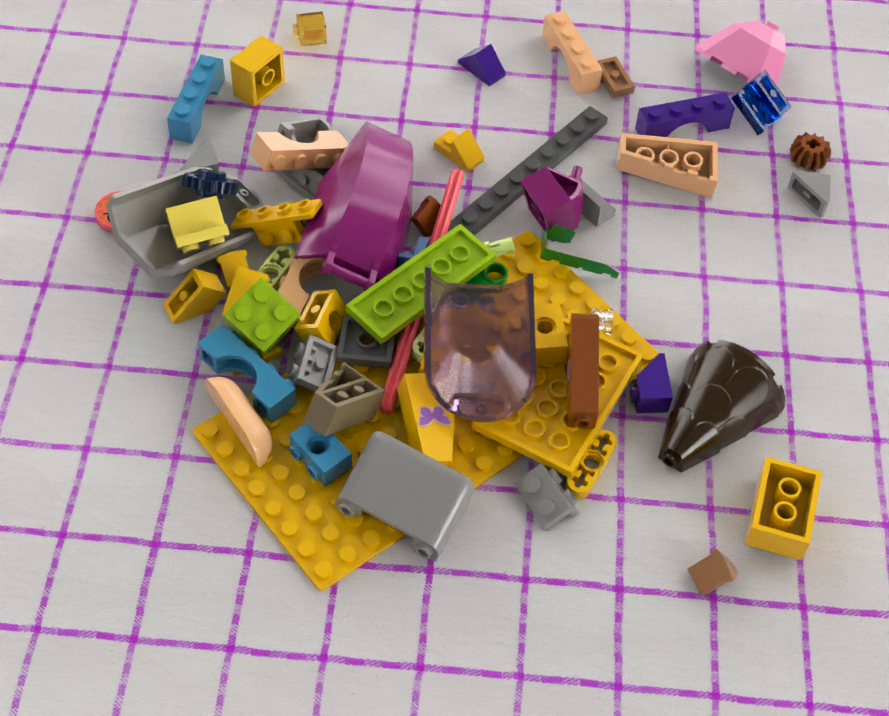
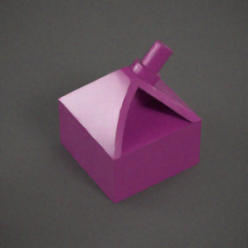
M545 166L520 181L527 207L544 232L546 229L551 230L553 225L571 230L578 228L583 208V186L581 183L582 179L580 178L583 170L582 167L574 166L571 175L567 176Z

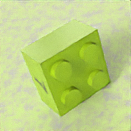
M261 277L223 315V323L231 331H235L244 343L249 347H253L261 358H264L298 323L301 313Z

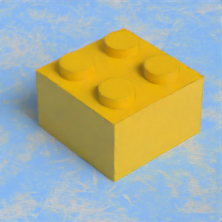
M262 35L249 43L246 48L234 55L230 60L233 95L253 107H256L285 83L283 47Z

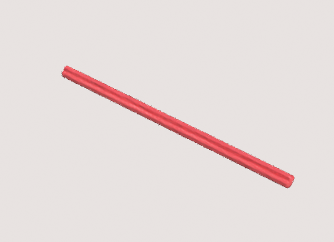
M454 168L451 170L429 245L448 232L464 179V171ZM422 315L402 329L384 387L385 393L379 405V412L382 414L391 415L394 412L398 398L397 387L406 372L412 345L416 338Z

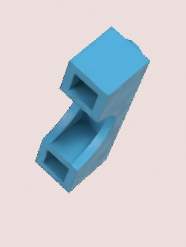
M200 55L167 117L170 139L193 144L201 128L202 113L209 94L218 95L225 81L223 59Z
M222 324L198 342L200 359L217 374L229 371L242 372L249 375L256 382L252 390L253 407L271 424L297 405L295 385L289 379L281 377L271 363L263 361L253 347H248L244 344L235 331H230Z

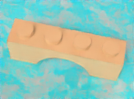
M562 11L545 15L542 37L550 50L560 49L568 67L569 81L577 94L581 95L599 90L603 69L567 13Z
M318 131L313 143L296 142L278 132L256 133L250 155L263 171L331 168L349 143L338 131Z
M293 257L289 264V272L280 280L278 293L294 306L301 315L310 299V295L301 286L310 277L323 274L321 273L324 262L323 258H299L296 260Z

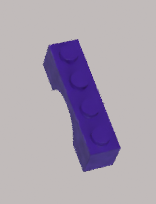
M726 92L642 107L638 111L635 130L638 135L668 137L675 129L688 123H701L705 126L707 132L729 129L735 107Z

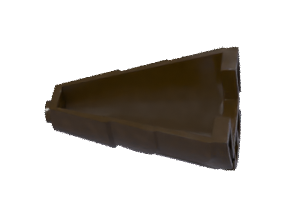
M718 340L717 343H710L709 341L701 343L687 360L682 382L677 390L673 410L667 419L658 458L666 466L682 473L718 454L722 448L746 437L753 430L777 418L785 408L786 399L782 385H777L773 379L775 376L774 371L756 354L736 343L725 340Z

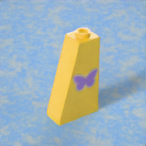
M404 374L397 387L410 447L449 466L452 461L457 374Z

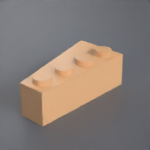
M621 133L617 149L616 170L712 198L718 182V142Z

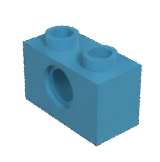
M305 423L289 434V451L296 461L301 460L306 466L310 477L315 481L318 479L324 487L352 469L351 452L333 433L327 436L318 434L313 430V427Z

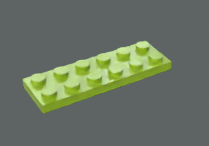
M459 224L347 303L345 311L382 345L495 262L497 255L463 225Z

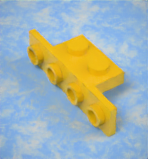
M305 199L301 202H285L276 206L265 205L256 209L245 208L236 214V218L230 227L232 230L252 227L263 247L300 242L304 230L300 220L312 219L323 203L321 199Z

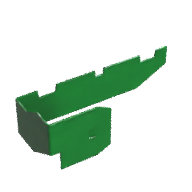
M553 225L551 230H545L541 239L540 259L547 261L555 260L559 261V264L574 268L581 267L583 268L582 270L601 275L602 273L610 274L612 278L618 277L619 272L606 264L546 249L547 239L560 243H570L576 232L557 225Z

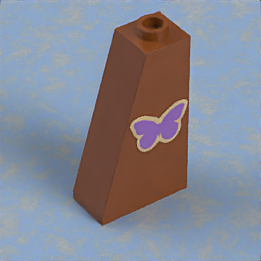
M571 313L567 334L568 351L566 356L567 427H576L578 429L595 428L599 414V315Z

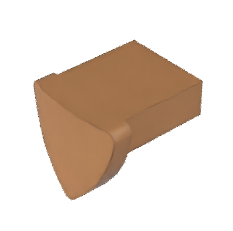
M714 549L711 551L712 554L687 569L700 594L703 596L737 578L736 567L718 549Z

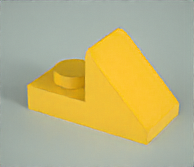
M466 129L460 135H457L452 130H448L434 141V149L468 173L484 161L485 157L469 129Z

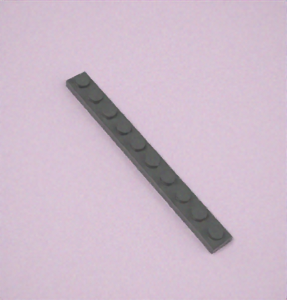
M591 106L586 108L453 218L448 232L461 224L475 236L524 194L520 182L522 179L545 166L554 169L607 124L608 117Z

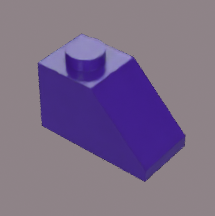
M659 353L637 375L634 387H630V402L635 403L636 414L669 412L673 395L665 353Z

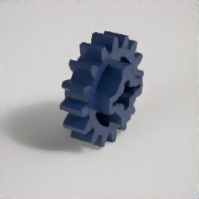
M199 168L198 174H184L182 186L196 190L197 196L213 197L217 195L218 199H223V194H237L239 182L226 178L225 172Z

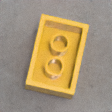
M766 456L758 475L744 544L802 560L811 541L822 472Z

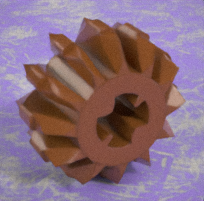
M805 132L803 135H797L789 151L791 162L796 163L797 168L803 167L805 171L811 169L816 172L817 169H823L827 164L832 149H830V142L824 141V136L818 137L816 133L810 135Z

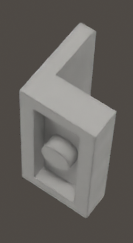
M582 181L583 208L581 214L598 227L614 217L616 209Z

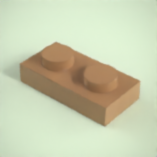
M616 56L597 60L603 69L601 79L613 98L634 93L635 85Z

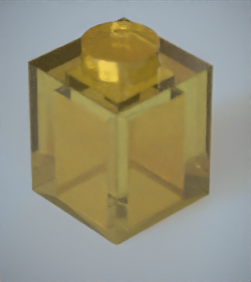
M323 11L296 14V24H292L294 38L299 39L300 47L327 44L326 23Z

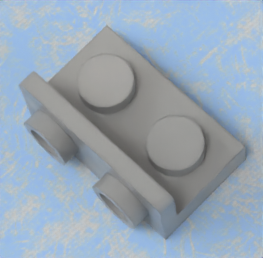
M310 334L304 342L300 341L297 344L293 353L296 360L291 365L287 378L290 379L295 387L300 385L316 392L326 380L331 379L338 346Z

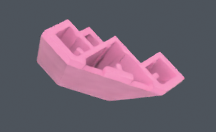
M760 21L733 23L701 42L695 48L704 57L721 65L722 68L732 74L740 76L747 83L770 96H773L786 56L785 36L778 32L780 27L770 21L767 24Z

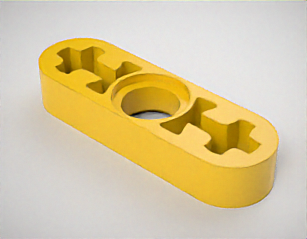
M602 429L599 431L572 477L567 478L566 490L568 489L576 499L586 498L590 494L615 451L617 438L609 430ZM603 441L608 442L600 453L598 451L599 443ZM587 459L596 460L599 467L590 469L585 466L584 461ZM581 476H585L584 484L579 488L575 487V484L580 481Z

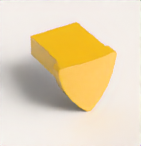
M246 250L226 253L216 258L217 264H220L226 288H231L238 266L249 269L246 256H248Z

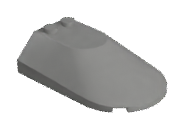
M194 167L115 193L110 196L106 207L116 243L149 277H172L255 239L257 235L252 227L232 230L230 225L235 220L236 214L242 209H256L264 206L260 197L242 180L227 173L226 178L239 182L236 195L223 194V199H218L224 223L227 224L229 230L228 237L224 238L225 242L219 245L209 247L208 243L200 244L199 250L183 254L182 249L176 250L170 225L165 215V209L209 198L197 196L196 190L182 186L185 173L198 174L199 168L213 170L212 168Z

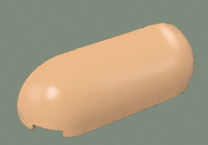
M219 376L205 379L204 385L256 465L258 467L262 466L268 460L273 445L269 429L241 388L234 381Z

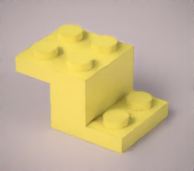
M217 195L165 209V215L170 225L176 250L182 249L183 254L199 250L200 244L208 243V246L212 247L224 243V238H227L229 235Z

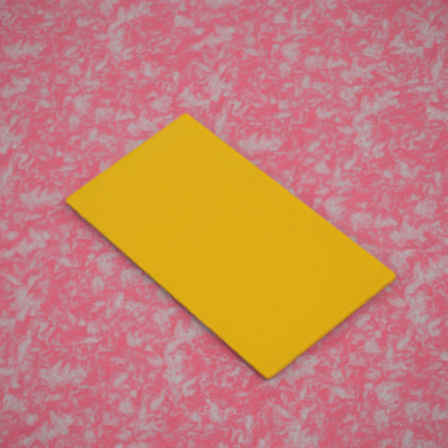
M525 231L512 239L515 253L496 257L495 262L503 264L508 269L506 286L472 305L469 304L458 290H455L436 304L441 306L445 302L453 301L460 304L463 311L511 321L501 380L526 344L528 332H523L522 316H526L528 305L560 303L562 316L571 319V313L598 314L600 334L643 353V360L627 386L635 382L637 375L659 354L568 266L559 264V261L540 259L541 241L531 231ZM491 272L487 274V277L499 280L503 278V275ZM433 307L422 315L416 338L430 321ZM402 330L395 335L392 361ZM370 339L361 341L365 345H370L374 342ZM411 355L405 374L419 373L421 363L416 362ZM337 357L332 374L341 367V364H337ZM349 365L384 389L390 369ZM288 372L282 375L281 377H283L284 379H288ZM457 383L452 461L448 467L469 478L474 484V489H476L525 455L472 429L473 421L494 390ZM298 385L296 387L297 405L272 424L256 410L269 429L273 441L268 460L260 467L256 465L222 412L194 427V437L319 591L326 590L407 535L364 511L360 516L347 517L335 507L338 495L374 432H383L410 446L399 396L393 414H382L379 412L378 407L373 419L333 433L351 452L352 469L326 487L318 479L316 481L313 480L301 460L296 461L289 451V434L306 423L304 419L314 396V391ZM250 394L247 398L253 406L252 394Z

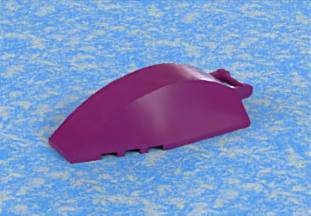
M368 121L363 124L320 181L314 200L321 199L323 204L312 219H307L294 259L323 258L324 262L321 273L328 275V273L362 287L363 291H366L375 282H379L398 268L397 257L399 253L404 251L412 222L410 218L412 217L413 147L410 141Z

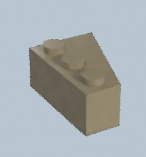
M343 362L340 369L332 374L331 379L326 380L314 393L304 421L313 427L315 432L324 436L368 421L375 417L385 390Z

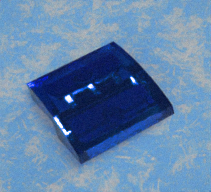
M766 70L755 76L731 97L757 135L763 133L774 121L781 118L792 107Z

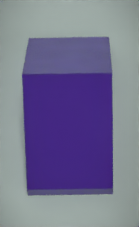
M492 44L476 48L458 59V63L489 87L506 75Z

